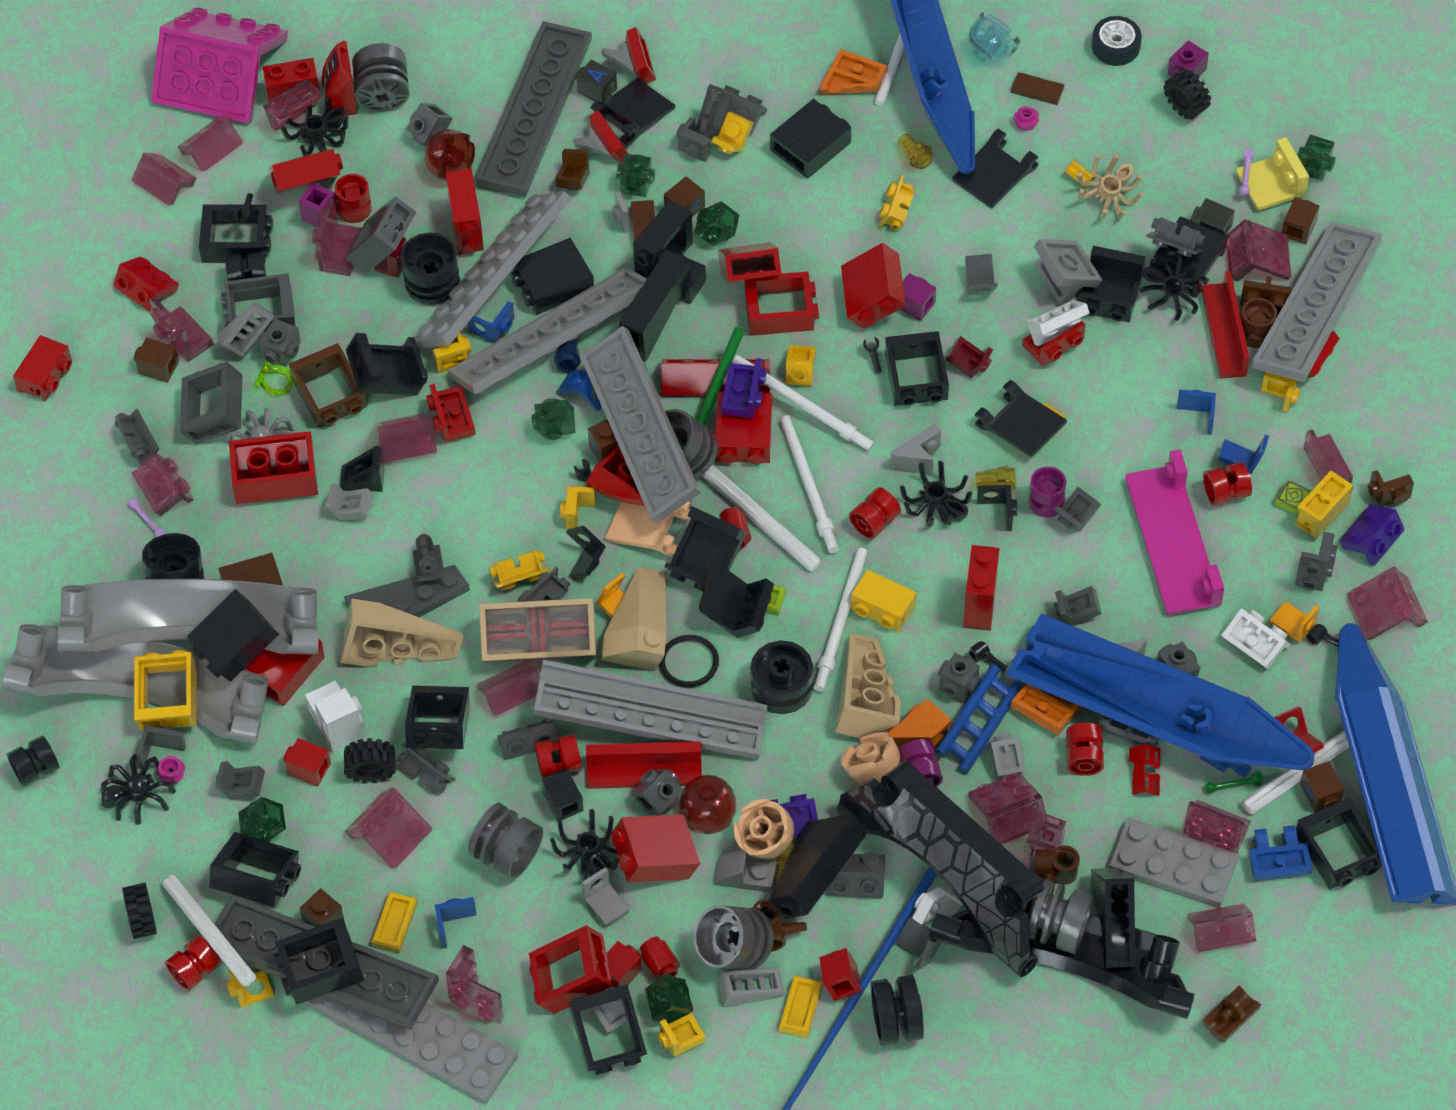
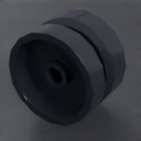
M783 640L767 643L758 649L752 658L750 668L751 691L754 700L757 703L768 705L767 711L776 714H788L804 707L811 698L813 689V663L808 652L794 642Z
M914 976L897 977L895 981V996L892 986L887 979L871 981L872 1009L880 1045H891L898 1042L899 1024L902 1035L907 1042L924 1039L922 1003Z

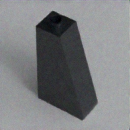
M669 250L664 252L619 322V327L624 326L629 330L640 357L645 362L650 356L691 276L690 260L681 253H673Z
M851 813L806 822L769 898L785 919L809 914L865 838L866 831Z

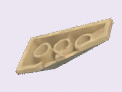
M638 567L603 635L601 660L656 671L665 655L667 633L665 572Z
M351 599L345 620L340 663L372 667L378 666V662L394 661L395 664H403L406 659L420 658L423 662L455 659L458 657L464 635L382 603Z
M850 633L837 709L836 733L862 738L899 724L901 701L899 695L894 693V682L892 676L887 674L885 668L886 660L878 639Z

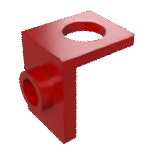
M1295 707L1275 716V719L1282 725L1285 724L1288 718L1296 717L1298 725L1292 733L1307 744L1313 752L1324 748L1323 742L1308 733L1301 707Z

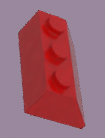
M311 431L229 441L232 487L236 504L319 495Z

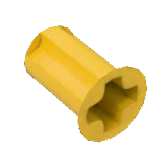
M1077 158L1069 164L1064 172V175L1068 174L1076 181L1079 172L1083 173V180H1095V177L1077 163ZM1082 185V186H1084V187L1087 189L1090 185Z

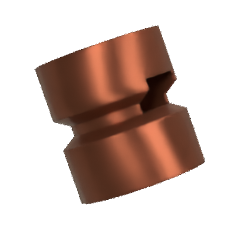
M1250 299L1242 308L1241 321L1246 344L1249 347L1260 348L1276 320L1277 309L1267 299Z

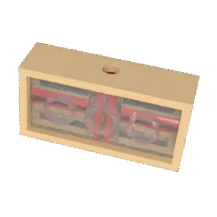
M593 598L479 604L483 662L596 656Z

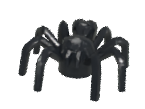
M311 97L306 98L307 118L304 123H296L292 121L288 112L284 113L289 125L302 129L294 135H289L286 127L282 126L283 136L286 139L294 140L301 135L305 142L310 141L308 151H306L304 145L300 146L303 156L312 154L315 141H319V152L327 151L323 137L333 146L344 144L349 117L344 116L345 110L341 107L330 111L329 97L325 98V110L322 116L312 115ZM327 132L337 135L341 134L340 141H335Z
M1169 251L1167 254L1177 259L1175 272H1172L1167 261L1159 257L1152 258L1150 260L1151 263L1159 262L1164 265L1168 276L1160 266L1144 268L1142 270L1144 279L1152 283H1163V285H1147L1141 287L1140 292L1162 290L1166 293L1164 298L1148 305L1150 310L1166 303L1170 297H1173L1177 312L1174 320L1178 321L1182 315L1178 296L1190 303L1193 307L1192 314H1196L1198 311L1197 303L1184 293L1189 295L1191 293L1189 289H1192L1193 286L1188 283L1203 281L1202 283L1206 285L1209 279L1204 276L1186 278L1193 268L1200 266V261L1191 263L1180 273L1182 258L1176 251Z
M938 461L939 481L933 482L928 481L925 475L924 464H919L920 477L925 484L923 486L924 491H919L922 496L912 499L907 496L905 487L903 485L900 486L901 496L907 501L904 502V507L908 515L919 516L929 506L926 523L929 527H932L934 523V508H937L941 521L949 526L953 520H963L968 514V508L964 504L970 502L972 492H967L963 500L947 493L962 490L966 485L968 476H963L960 485L954 488H947L945 486L943 461ZM925 501L917 511H911L909 503L914 504ZM942 506H943V507L945 508V510H946V513H947V515H948V519H946V516H945V514H944V511H943Z
M135 753L129 761L131 776L121 765L109 766L108 777H112L116 769L125 778L126 782L115 778H108L101 783V806L104 808L116 806V820L120 821L123 805L132 800L136 802L134 811L135 824L139 825L141 824L142 801L147 798H152L159 802L164 811L169 810L165 800L157 794L150 793L151 790L162 785L167 786L173 794L176 790L170 781L160 780L155 783L154 779L151 778V774H146L151 763L158 767L159 760L157 757L147 759L140 774H137L135 763L137 758ZM110 783L117 784L107 787V785Z
M593 809L589 810L590 832L577 834V840L569 839L564 833L562 821H558V830L561 838L566 844L575 845V847L562 852L557 848L555 839L552 837L550 839L552 850L561 857H566L576 852L568 865L563 864L564 874L571 871L580 857L582 881L587 879V860H589L590 877L605 867L613 870L618 868L619 859H614L612 864L601 851L603 849L618 854L616 848L600 844L601 842L608 841L611 837L613 816H609L606 835L601 838L596 835L595 811Z

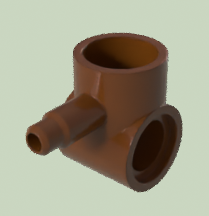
M1067 845L1059 846L1054 850L1036 849L1034 872L1040 878H1043V883L1046 879L1053 881L1051 895H1053L1055 890V882L1068 885L1076 880L1080 863L1079 853L1076 849ZM1067 863L1070 867H1061L1058 864Z
M768 899L760 900L752 907L763 912L766 917L772 918L770 921L773 929V947L771 952L777 951L786 945V935L798 934L807 930L806 922L782 924L781 914Z

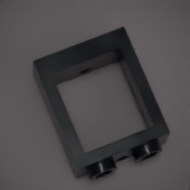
M672 200L667 202L633 242L634 271L648 279L666 250L684 254L693 244L692 211Z
M203 204L199 238V252L202 263H225V255L240 254L242 257H246L247 253L257 251L263 252L265 263L266 252H271V237L268 236V231L273 230V217L268 215L266 204L250 205L251 223H258L256 242H214L216 223H237L234 212L244 204ZM246 215L240 217L239 223H247Z
M939 331L885 337V358L894 406H910L915 403H936L948 400L949 382ZM933 356L938 382L908 386L899 385L895 360Z
M412 685L405 720L406 748L463 749L470 713L469 687ZM419 716L459 717L458 723L418 722Z
M1349 798L1298 820L1296 826L1297 838L1301 844H1308L1310 859L1329 890L1337 886L1345 887L1353 882L1355 878L1362 875L1370 876L1380 869L1381 860L1375 838ZM1346 824L1366 857L1334 871L1314 837Z
M234 832L210 865L209 888L275 907L280 898H284L287 895L292 881H296L300 875L301 864H298L299 851ZM240 862H244L276 872L278 875L272 881L237 870L236 868Z
M343 918L275 941L278 953L273 954L278 970H284L286 975L285 978L281 979L286 996L293 995L296 1005L365 981ZM338 940L346 965L296 982L289 957Z
M628 984L568 1001L587 1071L594 1070L595 1075L612 1071V1065L623 1062L624 1067L642 1062L640 1056L647 1055ZM621 999L635 1049L593 1061L580 1011Z

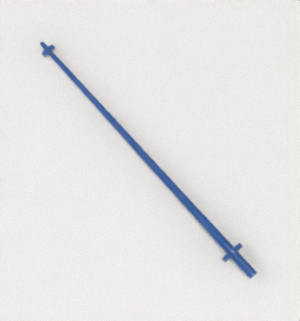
M930 867L925 872L860 980L862 992L851 995L783 1110H790L899 937L908 919L914 913L917 899L922 893L927 892L936 878L937 874Z

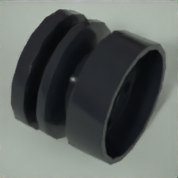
M428 232L412 237L403 246L400 256L405 288L410 297L420 303L430 305L443 303L448 300L450 291L460 285L457 253L452 241L442 234Z
M170 533L155 537L145 545L142 551L145 579H205L200 545L194 538L185 534Z

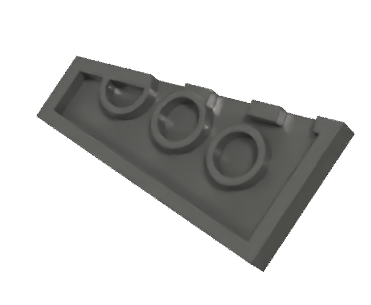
M452 565L444 568L445 576L433 581L417 582V577L413 576L344 596L348 607L350 606L351 599L382 603L421 617L470 591L469 584L458 568Z

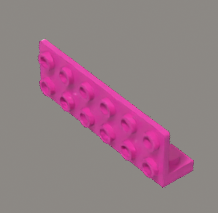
M1181 449L1170 451L1169 461L1165 463V467L1128 473L1125 476L1167 615L1221 606L1224 594V585L1217 564L1210 566L1186 490L1188 471Z

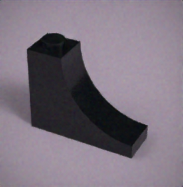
M1121 868L1091 869V894L1094 895V903L1101 925L1104 966L1106 968L1136 967L1134 878Z

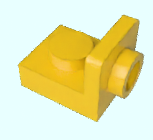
M728 112L719 136H713L711 142L719 145L717 149L727 154L743 151L754 122L736 113Z
M461 332L456 336L455 343L433 349L435 366L438 373L448 371V369L466 360L468 353L472 352L468 337L463 338Z
M789 345L786 359V384L812 386L816 347Z

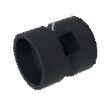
M262 251L249 252L246 257H242L240 254L225 255L228 281L266 276Z
M43 735L28 742V748L26 749L20 746L6 753L8 761L23 787L37 780L38 774L47 775L60 768L51 746Z

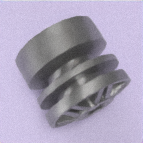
M377 43L362 47L355 53L352 59L355 97L361 107L369 111L386 112L397 109L407 102L409 98L406 55L400 48L392 44Z
M679 409L666 410L665 413L694 478H697L706 473L716 458L718 449L716 436L687 412Z
M498 802L485 812L476 825L469 840L468 855L477 860L480 859V862L486 865L493 863L494 870L514 880L527 869L535 857L542 842L543 828L525 817L518 819V813L511 809L508 810V807Z
M1046 879L1043 883V892L1033 899L1028 914L1029 939L1034 940L1039 929H1043L1041 943L1045 944L1051 934L1055 933L1057 934L1056 948L1075 954L1088 923L1094 895L1075 889L1069 900L1063 899L1065 886L1059 884L1055 894L1051 895L1053 881Z
M713 906L704 911L697 921L694 930V945L701 960L713 968L755 969L762 965L771 953L773 929L765 914L755 908Z

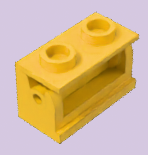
M1330 471L1298 505L1299 515L1294 524L1317 539L1348 506L1353 485L1333 471Z
M868 569L851 594V609L861 617H869L879 622L883 627L895 629L899 632L902 631V624L906 623L911 613L915 610L917 603V592Z

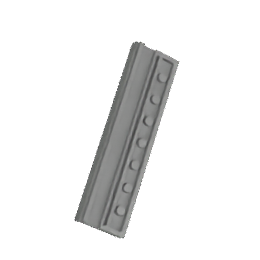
M543 660L533 715L666 742L701 741V749L758 760L768 705Z

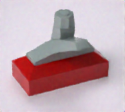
M636 27L626 31V41L623 42L621 49L603 48L601 50L602 56L607 59L602 62V68L606 73L626 69L634 74L636 78L639 77L647 84L656 80L646 41Z
M598 110L590 115L591 127H589V135L584 138H574L573 140L575 146L579 147L577 150L588 151L589 157L599 154L621 163H625L632 158Z

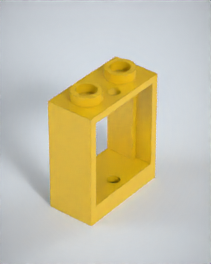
M175 650L171 654L146 653L143 656L135 657L134 721L140 731H144L146 725L157 728L163 726L169 728L197 726V662L191 652ZM186 670V705L148 708V674Z

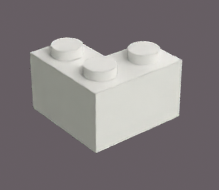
M336 680L305 694L308 711L332 752L363 738L361 727L365 724L359 713L362 711L361 705L356 696L351 697L346 688L341 690Z

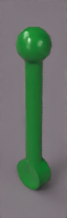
M1254 773L1251 778L1218 784L1208 782L1205 785V791L1213 793L1217 789L1250 783L1259 786L1263 782V776L1260 773Z

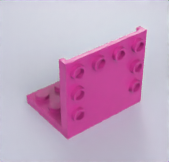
M192 8V10L184 12L183 15L175 17V19L160 26L151 102L245 123L252 122L260 56L287 41L288 30L280 29V25L266 23L265 25L256 24V20L250 18L233 19L232 15L227 13L210 14L204 8Z

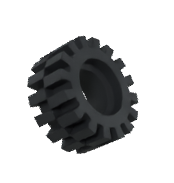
M1184 68L1164 82L1163 89L1166 90L1164 92L1165 96L1169 97L1168 103L1173 104L1172 109L1174 111L1178 110L1180 116L1184 115L1185 119L1189 118L1191 120L1209 108L1211 96L1208 95V88H1204V81L1200 82V77L1197 74L1194 76V71H1188V69Z
M367 738V741L359 739L357 743L353 741L349 743L350 746L346 745L344 750V774L347 775L348 779L353 778L354 782L362 780V783L367 784V781L377 783V780L381 782L386 781V778L390 779L396 773L395 748L393 745H390V742L385 741L382 743V739L372 741V738Z
M146 883L123 887L122 892L133 939L157 934Z

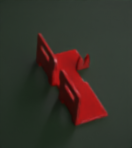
M1147 744L1129 748L1128 762L1134 763L1132 795L1149 793L1160 796V775L1146 773L1145 765L1154 766L1156 769L1160 768L1161 748ZM1146 749H1148V760H1146ZM1155 751L1157 752V762L1155 761ZM1146 777L1148 778V788H1146Z

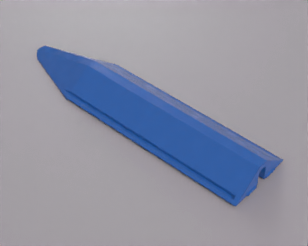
M890 0L926 115L959 171L963 174H969L975 169V116L968 99L939 1Z
M1042 613L1026 636V650L1022 648L1018 650L1010 668L1005 674L1212 761L1292 770H1307L1314 763L1313 750L1250 697L1240 695Z
M1347 623L1339 632L1335 700H1337L1391 900L1392 902L1421 904L1430 896L1432 904L1456 905V882L1405 702L1360 628L1356 624Z

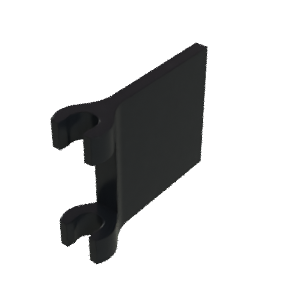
M637 78L605 101L593 103L590 109L595 112L598 110L604 118L608 114L623 125L621 131L625 135L620 138V141L629 146L642 131L673 111L676 105Z
M999 128L993 132L987 143L975 154V169L969 174H963L958 171L952 177V181L991 209L1024 176L1033 172L1039 166L1036 162L1038 156L1031 151L1023 157L1021 162L1004 152L1002 148L1006 145L1007 141L1003 138L1006 137V133Z
M1009 380L1003 386V389L1007 391L1003 397L1009 403L995 417L987 409L981 407L974 414L975 417L979 418L975 425L982 430L993 432L1032 458L1067 423V420L1027 395L1014 381Z

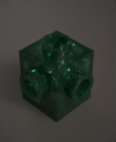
M1310 134L1305 146H1300L1297 156L1308 173L1309 178L1323 181L1327 171L1332 172L1336 162V157L1332 156L1335 142Z
M625 153L623 163H618L616 179H620V191L622 194L647 197L650 184L653 185L655 179V169L651 168V157Z
M720 201L699 211L694 232L712 246L717 245L735 236L740 215Z
M550 398L543 400V403L534 404L535 414H532V425L534 430L544 438L557 440L562 435L576 433L574 407L566 399Z
M261 796L238 812L241 834L269 842L272 838L286 830L283 804Z
M665 974L658 976L652 984L645 988L652 1020L661 1021L666 1019L667 1023L670 1024L694 1011L685 979Z

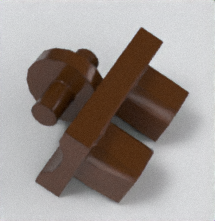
M1269 276L1266 277V283L1244 280L1240 305L1244 306L1248 300L1253 298H1264L1275 305L1278 316L1292 292V287L1271 284L1272 277Z
M1238 985L1203 1019L1202 1024L1219 1041L1225 1043L1261 1008V1004L1252 999Z

